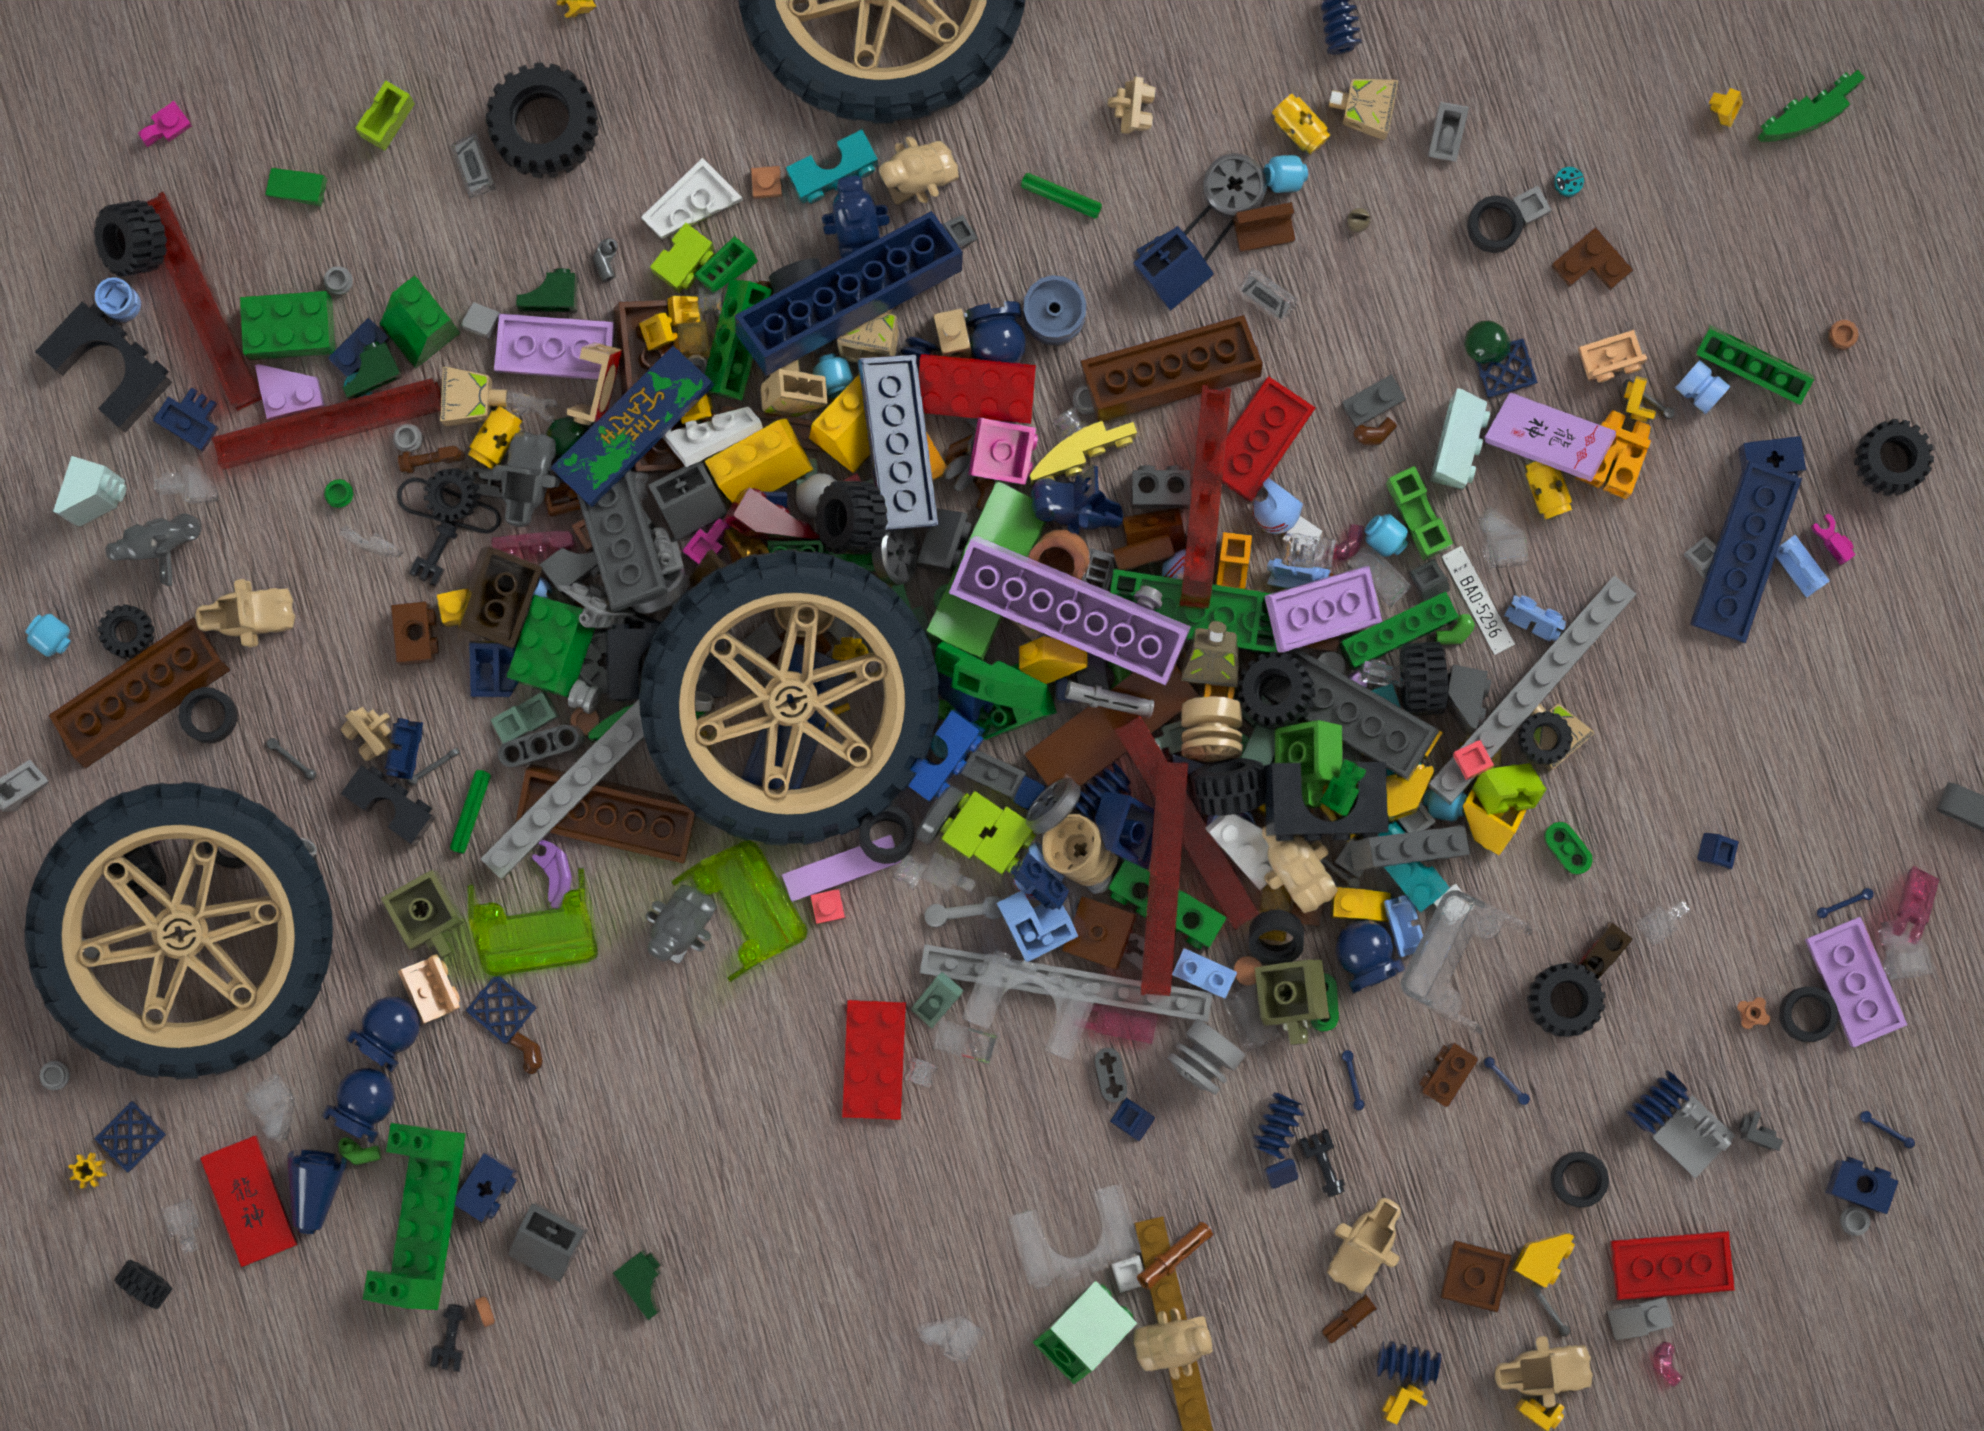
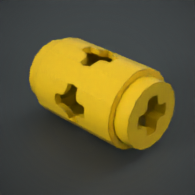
M1293 93L1286 97L1272 111V114L1275 116L1274 121L1303 152L1306 150L1309 155L1320 148L1331 136L1327 131L1328 127L1300 97L1296 98Z
M498 406L495 411L492 410L483 423L469 446L471 449L467 455L492 470L495 464L499 465L505 456L515 433L520 432L521 428L519 426L523 421Z
M1537 461L1526 465L1528 471L1525 473L1539 513H1543L1545 520L1571 511L1570 503L1573 501L1561 470ZM1561 480L1562 486L1558 488L1556 482ZM1537 488H1540L1542 491L1539 495L1535 491Z

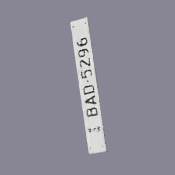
M1460 546L1443 555L1442 559L1494 655L1515 645L1463 547Z

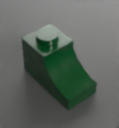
M556 268L554 272H546V279L537 289L529 293L517 294L516 306L520 312L577 313L578 278L575 273H571V270L566 268Z
M379 341L371 343L363 348V353L359 354L361 366L358 374L349 384L342 387L350 402L403 378L385 342L382 344Z
M642 1250L614 1271L613 1274L647 1320L660 1312L654 1300L653 1287L656 1277L661 1274L658 1270L661 1264L652 1252L646 1254Z

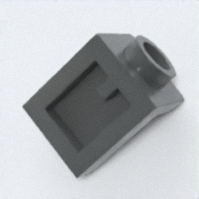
M1750 1111L1749 1115L1745 1114L1739 1127V1131L1742 1132L1740 1139L1771 1151H1780L1783 1140L1775 1137L1776 1131L1762 1126L1759 1127V1130H1756L1761 1113Z

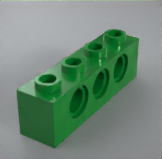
M729 280L704 373L714 384L707 393L722 398L743 399L753 357L736 335L735 315L770 297L772 289L751 281Z
M1709 325L1696 350V355L1799 405L1802 404L1814 381V375L1712 325Z
M1445 591L1341 641L1339 647L1350 670L1353 671L1401 648L1403 644L1411 643L1455 622L1459 616Z
M1127 860L1123 862L1108 888L1112 892L1110 896L1112 899L1124 906L1127 902L1138 907L1135 911L1137 914L1148 920L1155 917L1163 922L1160 927L1173 935H1176L1177 932L1182 933L1188 937L1185 942L1198 950H1201L1203 946L1207 949L1211 946L1227 918L1148 870ZM1143 883L1148 887L1149 893L1146 898L1137 899L1134 897L1132 888L1135 884ZM1168 898L1173 902L1174 909L1170 914H1163L1158 910L1157 904L1160 899ZM1186 913H1194L1198 917L1199 924L1195 929H1188L1184 926L1183 916Z

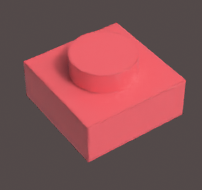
M1481 740L1453 753V757L1466 780L1490 770L1494 766Z
M839 889L810 895L816 924L845 918Z

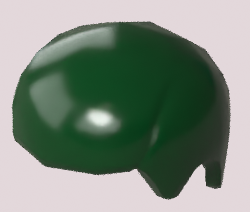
M1485 320L1477 322L1466 332L1464 347L1468 356L1478 363H1500L1510 352L1511 340L1507 331L1494 321Z
M573 416L558 418L552 422L545 435L553 438L556 442L554 457L560 459L589 430V427L575 422Z

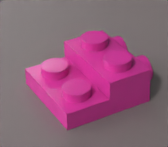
M978 417L968 475L1026 485V481L1032 473L1031 454L1035 450L1038 436L1035 434L1036 428Z

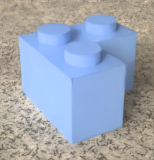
M1023 890L997 902L999 910L1026 963L1078 937L1063 905L1059 910L1057 908L1054 910L1046 909L1043 904L1032 908Z

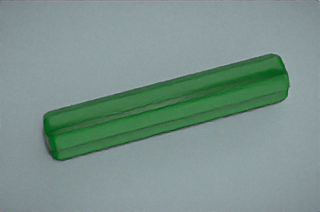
M1026 173L1021 181L1023 189L1092 218H1097L1101 212L1102 204L1031 173Z
M477 769L474 773L450 844V850L460 854L466 852L491 778L489 772Z

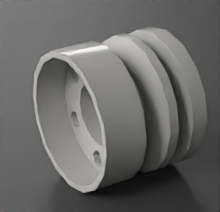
M1197 1018L1186 1032L1187 1037L1194 1043L1192 1048L1178 1043L1176 1047L1185 1054V1057L1181 1059L1171 1052L1167 1059L1173 1064L1180 1075L1197 1088L1216 1095L1220 1089L1210 1080L1215 1077L1225 1084L1227 1079L1219 1071L1220 1067L1224 1066L1235 1071L1246 1055L1225 1037Z

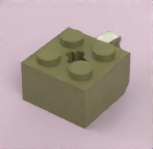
M432 869L381 897L400 935L410 950L414 951L427 944L429 949L435 946L442 958L454 953L447 940L453 936L450 930L463 924L465 921L437 871ZM421 903L429 906L426 916H418L417 914L421 910L419 906Z
M1301 960L1254 967L1260 1017L1264 1026L1283 1025L1284 1031H1288L1290 1045L1307 1044V1028L1311 1027V1021L1329 1018L1322 960Z

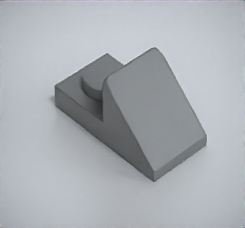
M1440 102L1435 115L1428 157L1457 161L1469 107Z
M31 760L26 761L0 778V809L2 812L17 811L23 800L47 785V778Z
M1666 1297L1607 1311L1615 1340L1649 1335V1332L1673 1326Z

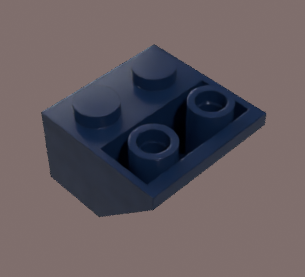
M1178 226L1133 262L1135 271L1169 311H1172L1214 275L1198 249Z

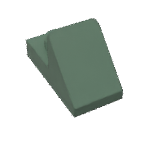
M941 972L910 1010L930 1028H933L958 1000L964 990Z

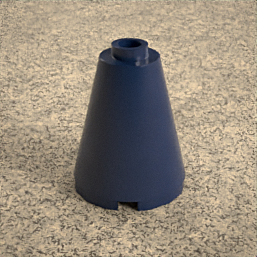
M308 1149L301 1150V1155L294 1156V1151L288 1153L287 1165L293 1226L298 1228V1232L314 1234L316 1230L322 1229L346 1169L347 1160L344 1157H341L340 1162L334 1159V1153Z

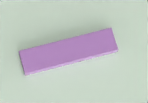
M892 835L872 841L873 844L881 848L896 847ZM858 846L784 873L782 877L791 902L896 865L901 863V860L890 864L878 863L867 857L861 847Z

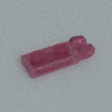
M561 530L493 537L491 539L493 548L513 556L518 555L517 551L529 550L530 554L546 552V547H554L558 551L561 548L571 550L573 545H575L573 535L564 530L562 532Z
M1915 866L1908 871L1897 911L1898 918L1894 923L1892 934L1900 937L1904 933L1909 921L1914 926L1910 931L1908 941L1914 945L1920 941L1925 925L1929 922L1939 884L1938 878Z
M1077 1001L1076 1008L1086 1012H1097L1098 1018L1097 1023L1088 1022L1083 1019H1074L1072 1026L1094 1030L1098 1034L1149 1044L1153 1043L1158 1015L1100 1004L1099 1006Z

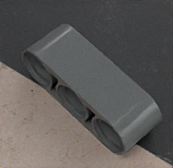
M560 725L503 743L499 748L498 758L507 767L526 766L578 750L584 744L585 734L578 726ZM567 730H571L575 738L574 742L569 746L563 741L564 733ZM541 738L547 743V749L542 754L536 749V743ZM514 746L520 752L519 759L516 762L511 761L509 758V751Z
M1947 782L1936 810L1984 832V796L1958 784Z

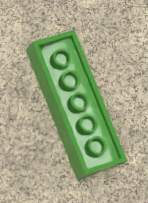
M999 480L996 481L958 562V566L926 630L929 641L936 644L944 641L983 661L1003 616L954 596L949 591L969 542L974 536L988 540L1025 557L1029 556L1030 551L1037 544L1047 521H1041L1035 516L1031 508L1033 501L1031 497L1018 492Z

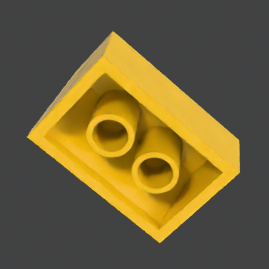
M860 374L812 423L809 439L852 473L870 456Z
M787 418L775 421L705 460L718 487L732 503L739 492L749 487L764 492H774L814 470Z

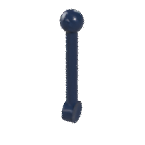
M1866 888L1862 890L1861 894L1828 908L1820 907L1817 910V916L1823 919L1828 916V913L1862 899L1870 900L1873 898L1874 892L1872 889Z
M1346 1050L1342 1053V1060L1347 1064L1355 1098L1353 1107L1360 1111L1364 1108L1365 1103L1360 1098L1352 1065L1353 1053Z
M1486 1057L1483 1062L1484 1066L1491 1068L1514 1092L1520 1104H1528L1530 1101L1529 1095L1521 1093L1495 1065L1494 1058Z
M1863 1111L1860 1113L1859 1118L1862 1122H1870L1903 1142L1904 1146L1908 1149L1915 1146L1913 1138H1906L1872 1118L1870 1112Z

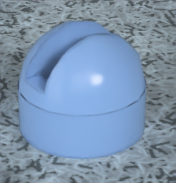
M539 576L532 599L534 595L548 599L549 597L546 595V592L552 593L551 585L547 580Z

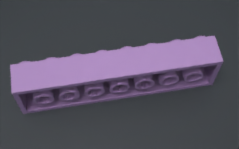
M974 536L970 540L949 591L954 596L1164 685L1169 681L1191 628L1186 624L978 536Z

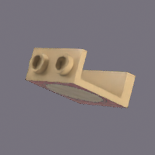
M597 342L582 347L579 359L601 364L592 406L579 403L567 409L566 415L573 416L575 422L591 425V422H597L608 411L622 349Z

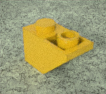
M1424 764L1418 765L1409 781L1402 777H1397V774L1386 777L1388 822L1417 812L1428 789V785L1433 778V766L1425 768Z
M1564 1232L1525 1243L1511 1269L1542 1287L1547 1288L1548 1284L1553 1285L1561 1272L1558 1266L1562 1258L1567 1259L1574 1249L1575 1244L1572 1242L1574 1236Z

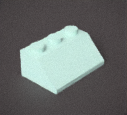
M1456 389L1449 402L1429 481L1462 490L1467 482L1472 483L1476 470L1475 466H1471L1474 455L1479 456L1483 439L1478 437L1481 427L1486 428L1490 412L1485 411L1486 401L1463 389Z
M71 456L53 512L74 525L82 526L117 507L118 501L121 502L126 493L125 480L106 466Z

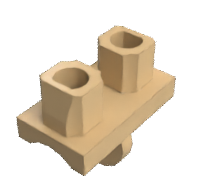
M1134 77L1133 81L1125 82V89L1117 88V96L1108 99V106L1115 108V117L1122 118L1120 133L1129 134L1135 130H1148L1152 127V113L1142 112L1141 103L1151 104L1153 102L1155 87L1144 84V78Z
M361 707L356 711L351 710L345 715L348 720L342 726L341 731L350 740H354L361 735L366 741L358 749L364 760H372L379 755L388 753L389 749L395 748V745L390 743V739L387 737L392 732L386 725L391 719L388 713L379 716L374 709L367 712L364 707Z

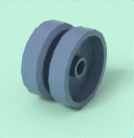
M1054 275L1041 278L1030 286L1024 298L1023 319L1026 329L1033 338L1046 345L1058 346L1070 342L1079 335L1085 324L1087 303L1083 291L1074 281L1064 276ZM1054 307L1059 308L1058 313H1052L1051 311Z

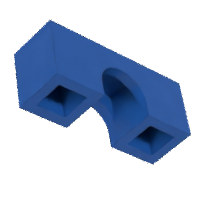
M952 710L935 733L947 744L948 755L941 764H935L927 758L921 759L918 757L910 768L911 771L916 773V776L908 786L929 802L939 798L944 790L950 786L948 782L954 774L958 776L967 765L964 759L969 752L972 751L974 753L984 741L981 735L985 729L975 722L971 723L957 710Z

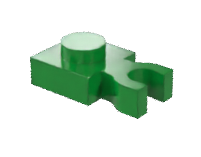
M1344 759L1339 778L1332 777L1320 802L1335 812L1347 816L1360 791L1355 788V785L1364 777L1367 770L1356 766L1352 761Z

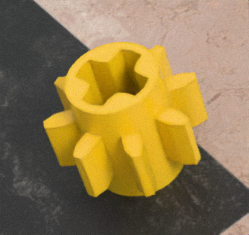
M842 637V644L834 646L832 656L839 661H845L867 654L868 649L862 644L861 638Z
M94 1152L88 1155L87 1160L82 1154L76 1155L78 1162L68 1166L70 1169H73L74 1174L71 1176L70 1181H81V1189L86 1188L89 1181L93 1187H98L97 1179L107 1176L105 1172H102V1165L106 1163L105 1160L96 1161V1153ZM89 1166V1169L93 1170L92 1175H87L83 1171V1167Z

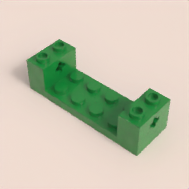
M1117 569L1113 570L1110 593L1137 604L1134 594L1140 590L1141 586H1149L1158 590L1162 594V606L1160 609H1153V611L1190 626L1191 628L1186 640L1191 641L1196 629H1208L1211 622L1219 621L1226 625V632H1234L1237 635L1238 648L1247 649V652L1270 655V652H1277L1265 601V595L1272 593Z
M390 1124L386 1152L409 1156L391 1271L367 1270L362 1300L406 1309L438 1310L466 1133L417 1125Z

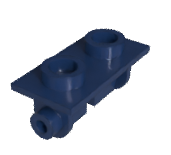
M397 718V723H393L390 743L399 746L398 750H388L384 768L387 769L386 775L412 780L413 772L416 768L418 747L422 739L423 722Z
M1027 852L1021 864L1016 863L1011 868L1012 878L1017 880L1026 890L1033 886L1035 889L1031 894L1046 909H1061L1069 889Z

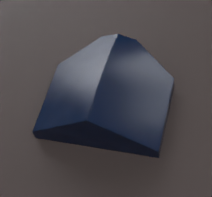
M470 641L471 697H510L518 682L506 676L516 648L513 647L511 649L493 641Z

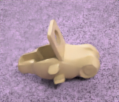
M906 137L909 148L905 149L903 144L897 143L895 145L897 153L879 167L880 175L896 205L902 204L914 195L917 196L920 202L927 203L928 198L924 191L929 190L931 196L937 197L939 194L937 186L943 187L959 179L958 165L953 159L951 150L942 141L918 146L913 137Z
M239 579L234 582L235 592L219 597L212 605L200 606L196 609L195 614L197 627L201 631L215 630L226 636L240 637L241 644L248 647L258 645L257 634L291 630L295 621L292 607L294 600L288 588L252 591L251 582L245 581V579Z
M1266 826L1262 829V837L1268 844V860L1273 869L1264 876L1266 883L1272 889H1277L1284 885L1292 900L1303 913L1315 911L1321 904L1329 902L1338 890L1333 879L1320 862L1321 859L1328 855L1326 846L1320 841H1315L1310 845L1307 841H1304L1302 836H1294V841L1278 842L1276 841V836H1266Z
M1381 1198L1370 1212L1358 1217L1352 1227L1345 1223L1337 1226L1335 1234L1344 1241L1327 1269V1273L1335 1282L1344 1284L1350 1291L1363 1293L1382 1263L1391 1268L1397 1265L1400 1258L1390 1250L1396 1238L1395 1223L1401 1215L1399 1205L1390 1199Z
M1172 1308L1170 1310L1172 1321L1168 1322L1166 1313L1160 1311L1157 1315L1159 1324L1135 1329L1133 1344L1137 1352V1361L1143 1370L1152 1371L1169 1368L1171 1377L1179 1379L1178 1367L1182 1366L1184 1375L1191 1376V1363L1200 1359L1202 1355L1212 1352V1340L1205 1317L1200 1316L1181 1320L1179 1311L1176 1308Z
M1546 1336L1536 1338V1350L1523 1352L1513 1361L1500 1363L1495 1368V1380L1500 1389L1509 1390L1513 1388L1527 1395H1543L1545 1407L1556 1405L1555 1394H1559V1392L1577 1391L1591 1387L1593 1377L1590 1368L1591 1356L1585 1345L1549 1348Z

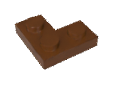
M1596 227L1551 265L1569 287L1592 269L1609 290L1613 289L1633 271L1630 265Z

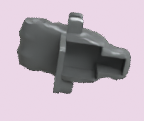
M515 433L510 444V455L507 464L496 465V468L492 469V479L502 480V498L507 508L505 520L509 525L515 527L529 526L534 510L544 500L547 487L557 488L559 486V476L550 475L551 462L555 456L556 442L545 434Z
M184 513L176 516L171 521L157 518L147 521L144 525L136 524L125 529L122 539L107 544L105 553L107 558L113 561L158 558L160 582L166 586H172L170 550L178 545L197 539L201 533V523L196 517Z
M683 884L677 889L667 905L660 901H654L651 904L653 909L660 912L659 915L653 911H649L646 914L647 920L653 923L650 934L651 940L647 951L652 956L664 962L671 959L675 963H680L690 947L697 951L705 949V944L697 940V937L704 941H708L711 938V934L704 929L717 908V905L710 896L701 893L696 887Z

